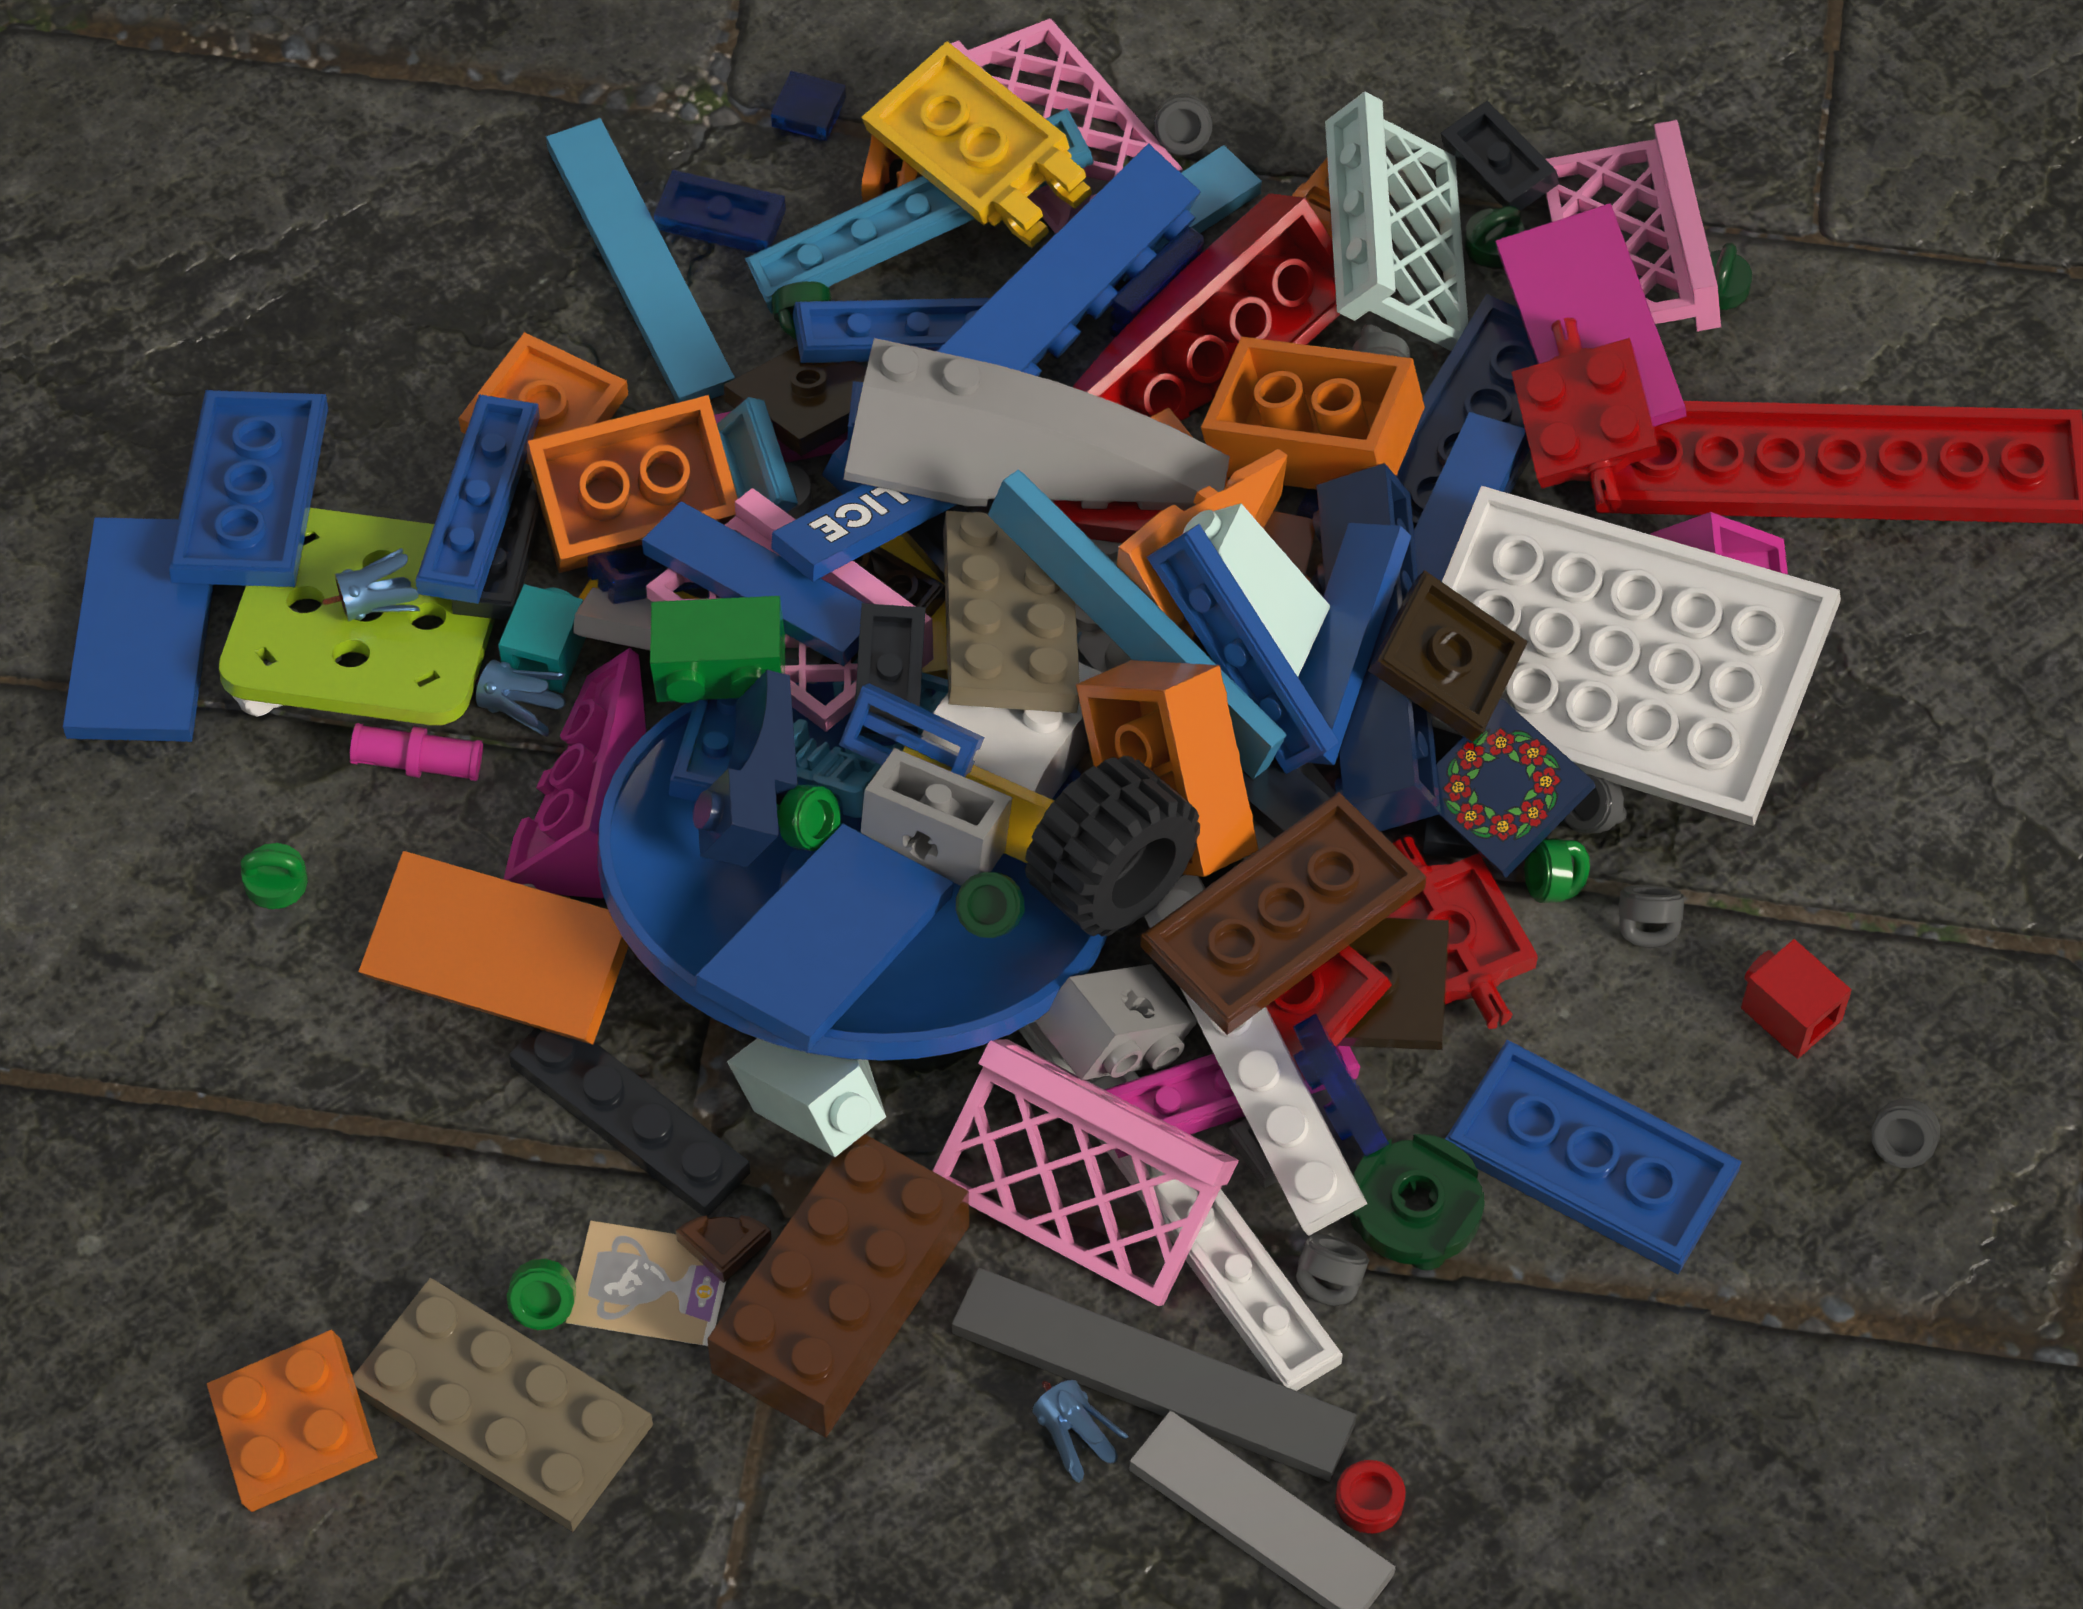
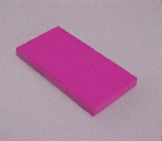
M1611 203L1496 240L1497 250L1537 364L1547 362L1559 355L1551 325L1560 319L1566 340H1568L1564 318H1574L1577 320L1582 348H1595L1626 338L1631 339L1654 427L1687 416L1684 401Z

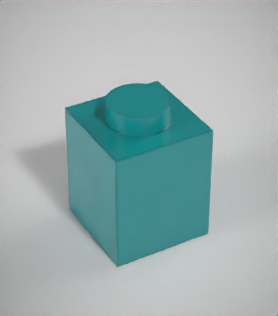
M524 584L498 645L501 662L509 663L510 667L516 670L565 673L564 678L561 680L541 679L547 681V690L564 693L586 637L577 636V634L573 633L575 613L582 604L583 599L574 597L572 594L559 588L541 589Z

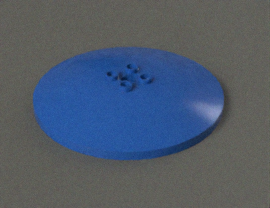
M834 682L807 683V693L823 705H827L835 698ZM932 689L933 696L936 693V691ZM694 702L686 703L665 716L648 730L626 754L613 775L604 797L599 821L597 866L602 893L609 913L623 939L638 959L679 997L713 1019L740 1032L779 1046L803 1051L694 991L696 975L816 851L798 850L787 845L781 837L778 826L779 836L747 867L700 856L699 830L693 822L696 802L668 796L670 779L694 706ZM792 707L793 724L798 719L806 720L809 738H814L817 741V747L821 746L824 742H828L830 751L836 746L842 748L843 752H845V748L840 746L839 743L851 713L847 714L825 732ZM884 741L880 742L879 744L883 746H891L899 742ZM1074 768L1052 800L1055 801L1072 781L1074 782L1081 776L1076 768ZM839 806L840 826L845 824L861 833L862 817L853 818L843 815L842 807ZM1003 853L991 872H1000L1011 877L1020 887L1024 897L1025 913L1021 917L1019 924L1010 933L996 938L978 937L968 932L960 923L955 910L956 896L961 886L953 883L951 899L808 1053L845 1059L901 1060L950 1054L989 1043L991 1040L994 1041L1021 1029L1047 1013L1058 991L1069 977L1084 975L1089 972L1096 962L1107 936L1087 934L1030 884V880L1025 874L1027 863Z

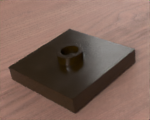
M796 346L725 383V402L736 408L748 397L764 400L776 438L794 452L803 456L848 431L853 381L864 382L867 369L854 360L801 363L799 349Z
M1424 570L1414 580L1368 671L1471 742H1474L1484 732L1528 641Z
M1385 918L1349 945L1389 979L1392 986L1337 1046L1443 1049L1449 920Z

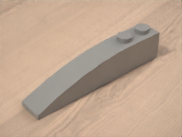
M874 338L843 480L963 506H987L988 499H995L1002 481L1019 469L1050 500L1081 501V506L1085 509H1107L1108 503L1120 501L1136 502L1141 510H1164L1173 504L1181 510H1187L1195 505L1193 503L1195 495L1203 488L1211 486L1218 492L1224 490L1230 456L1171 426L1127 407L1056 381L997 364Z

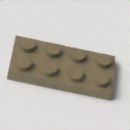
M946 511L943 538L948 704L1077 713L1079 697L1076 684L1080 683L1075 602L988 514L982 512Z
M432 1278L426 1282L353 1375L359 1398L574 1532L653 1426L652 1416L649 1412Z

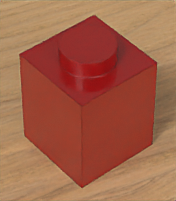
M1793 939L1777 954H1774L1771 950L1764 952L1749 967L1744 976L1748 983L1741 1009L1794 1057L1799 1059L1842 1021L1852 989L1798 941Z

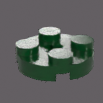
M1414 1134L1413 1140H1401L1392 1144L1391 1138L1378 1143L1359 1162L1353 1177L1367 1205L1350 1213V1221L1354 1230L1361 1235L1362 1239L1374 1251L1398 1263L1412 1264L1421 1270H1433L1440 1267L1445 1259L1463 1251L1474 1239L1483 1216L1485 1206L1484 1192L1482 1193V1186L1477 1178L1478 1170L1473 1160L1461 1148L1438 1136ZM1416 1187L1426 1189L1430 1192L1428 1204L1431 1208L1425 1211L1410 1210L1405 1207L1406 1201L1399 1195L1408 1188L1411 1194H1415Z

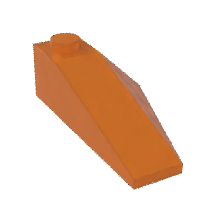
M1276 449L1235 471L1228 480L1224 490L1218 492L1211 486H1207L1198 491L1193 501L1195 505L1183 511L1173 504L1162 510L1118 547L1116 566L1199 648L1203 646L1152 567L1147 556L1182 535L1188 522L1205 510L1215 511L1242 503L1264 529L1282 496L1288 455L1280 449Z

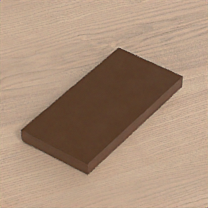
M1338 792L1141 935V948L1228 1035L1423 891L1426 885V876Z

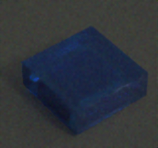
M790 71L771 112L772 127L827 141L845 102L846 85Z

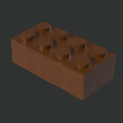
M864 1134L832 1159L707 1338L711 1373L826 1438L969 1228V1191Z

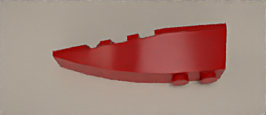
M1272 193L1266 195L1155 296L1105 348L1073 385V388L1115 402L1147 417H1152L1170 408L1179 421H1182L1190 416L1189 412L1214 399L1241 337L1307 345L1340 313L1337 312L1333 241L1304 197Z

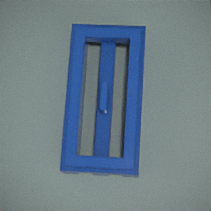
M869 683L861 688L839 745L883 765L893 750L860 735L862 726H865L952 767L951 772L966 777L975 763L973 760L974 755L981 748L985 737ZM870 706L881 709L961 747L959 753L870 712Z

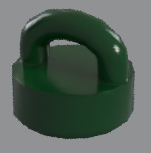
M1507 206L1503 208H1488L1473 215L1466 226L1464 239L1465 250L1469 257L1478 264L1487 267H1503L1497 250L1496 240L1524 231V226L1520 221V211L1513 206Z
M1726 243L1722 250L1710 252L1718 285L1720 310L1736 308L1742 304L1749 295L1752 283V270L1749 263L1737 254L1735 244Z
M813 281L796 282L778 288L771 296L774 319L780 323L781 328L786 334L797 340L793 320L795 302L831 301L830 288L823 283Z
M981 872L971 876L961 885L956 896L955 910L960 923L968 932L978 937L996 938L1010 933L1019 924L1021 917L1025 913L1024 897L1020 887L1011 877L1000 872Z

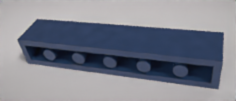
M1385 463L1318 484L1319 510L1313 513L1315 533L1322 544L1323 562L1317 566V575L1324 594L1348 523L1402 526L1411 535L1338 753L1341 777H1338L1335 781L1336 793L1340 792L1379 831L1441 814L1432 714L1368 671L1409 589L1418 577L1410 492Z

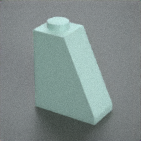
M1242 503L1215 511L1205 510L1200 512L1188 522L1183 533L1198 524L1201 525L1298 677L1329 611L1330 605Z
M757 1038L727 1061L754 1112L834 1157L886 1118L868 1060L811 1054Z

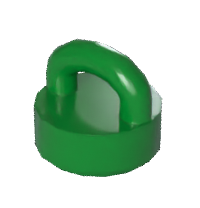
M798 785L795 789L789 790L781 804H777V818L781 837L787 845L794 849L817 851L840 826V808L838 800L832 791L823 786Z
M1546 838L1525 858L1524 874L1527 889L1532 898L1539 903H1555L1571 899L1578 895L1586 885L1590 872V859L1584 845L1578 841ZM1572 858L1574 860V870L1572 866Z
M281 843L264 844L254 849L251 853L246 854L241 860V875L245 892L249 899L258 906L267 909L285 908L297 902L304 894L308 884L305 862L300 853L291 846Z
M549 1259L530 1260L520 1265L512 1274L507 1292L508 1309L514 1319L525 1327L535 1330L552 1329L562 1324L572 1312L576 1297L575 1280L569 1270L559 1262Z

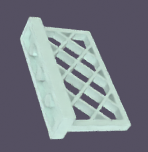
M1364 91L1325 121L1337 312L1355 321L1368 311H1371L1452 351L1468 325L1455 156L1385 120L1382 100ZM1386 146L1397 161V164L1394 166L1386 155ZM1420 162L1435 169L1437 187ZM1400 170L1404 171L1421 196L1420 199L1416 200L1398 172ZM1389 193L1401 211L1396 213L1389 202ZM1424 204L1427 205L1440 224V234L1421 207ZM1405 216L1425 244L1423 247L1420 248L1401 220ZM1392 240L1405 257L1401 261L1393 251ZM1428 251L1442 269L1444 282L1426 257L1425 253ZM1409 264L1428 291V294L1425 296L1422 294L1405 269L1406 265ZM1396 289L1407 305L1390 297L1396 292ZM1434 300L1447 319V325L1441 322L1428 301Z

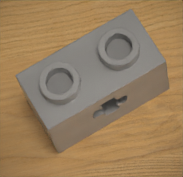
M894 748L865 788L861 833L961 886L971 876L981 872H991L1004 853L1012 797Z
M1152 964L1069 977L1058 991L1050 1010L1037 1019L1035 1023L1082 1081L1109 1075L1116 1078L1131 1071L1153 1068L1154 1070L1165 1068L1183 1052L1184 1044L1182 1041L1198 1021Z

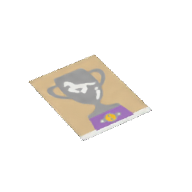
M590 1221L575 1282V1302L571 1314L566 1319V1323L708 1346L707 1338L716 1327L726 1281L724 1283L720 1281L677 1241L676 1234Z

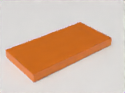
M403 851L358 972L374 980L593 1045L629 945L620 934L608 909Z

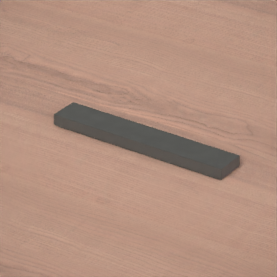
M980 1267L952 1323V1334L1068 1380H1075L1081 1385L1160 1416L1166 1417L1171 1410L1203 1433L1328 1482L1332 1480L1356 1421L1357 1414Z

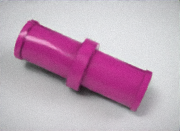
M356 723L351 739L350 761L351 764L356 765L361 763L406 770V776L420 778L422 772L477 781L482 763L483 741L428 735L427 728L413 726L411 732L363 726V724Z

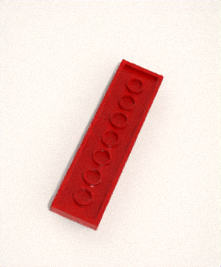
M1684 401L1686 417L1654 427L1661 455L1631 463L1620 472L1614 474L1619 496L1622 500L1620 508L1613 511L1608 499L1607 490H1604L1609 512L1604 513L1704 515L1712 512L1721 516L2083 524L2082 410Z

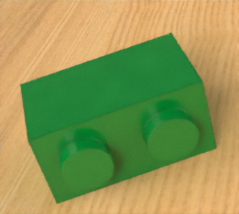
M780 596L652 602L650 666L657 702L676 701L692 703L698 700L740 698L766 670L785 674V629Z

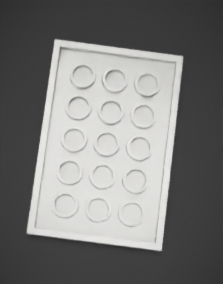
M1481 486L1442 580L1448 587L1528 641L1501 698L1582 771L1595 777L1604 778L1609 782L1752 826L1755 825L1841 601L1840 590L1485 486ZM1432 715L1433 727L1461 735Z

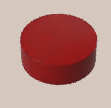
M1363 1460L1345 1469L1337 1483L1335 1506L1338 1515L1346 1525L1358 1532L1373 1534L1391 1528L1399 1520L1405 1502V1486L1402 1478L1394 1468L1380 1461Z

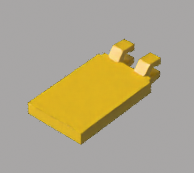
M948 41L862 116L864 125L869 133L981 224L985 225L989 222L996 226L1003 220L1009 230L1031 248L1049 233L1047 226L1039 220L1043 217L1041 209L1027 198L1044 181H1046L1055 195L1074 209L1092 194L1090 187L1082 181L1086 178L1084 169L1071 159V153L1067 151L1070 149L1066 134Z

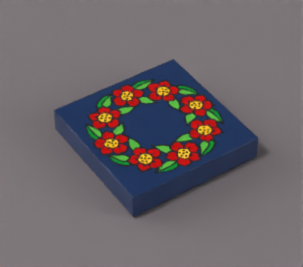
M1502 698L1499 700L1484 732L1474 742L1463 737L1436 764L1441 814L1438 816L1505 878L1596 787L1594 781Z

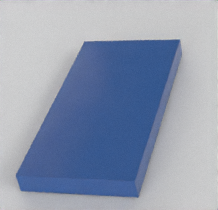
M205 390L168 568L171 583L296 587L328 413L326 394Z
M94 518L63 722L66 739L192 742L213 584L171 583L168 568L179 519Z
M842 824L696 975L694 991L808 1053L951 899L954 882L857 830Z
M1506 1040L1445 1138L1467 1153L1477 1169L1678 1275L1738 1174L1742 1162L1509 1040Z

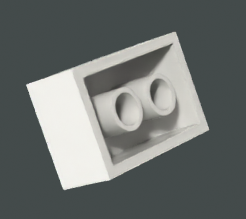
M1079 662L1080 682L1103 673ZM947 693L934 711V714L985 737L981 748L974 755L975 766L1049 799L1055 796L1090 748L1080 701L1077 713L950 705L948 704ZM924 730L921 735L957 753L960 751L961 747Z

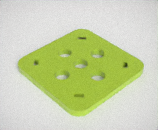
M310 508L305 537L314 533L316 540L303 545L296 587H245L220 657V680L224 689L229 694L244 700L425 725H445L456 721L464 715L469 706L495 619L456 615L452 613L451 599L419 594L418 598L414 601L395 605H414L419 607L420 611L383 612L380 617L372 621L353 619L348 622L346 612H344L334 574L342 573L345 569L360 570L402 548L403 554L408 556L406 565L377 581L405 577L411 582L410 587L417 591L416 578L435 524ZM302 599H313L322 604L317 610L309 613H298L290 609L293 603ZM425 615L437 616L444 620L442 625L431 630L418 629L412 625L413 621ZM349 652L361 653L368 657L366 662L356 667H344L335 662L341 655ZM267 659L272 664L266 666L263 661Z

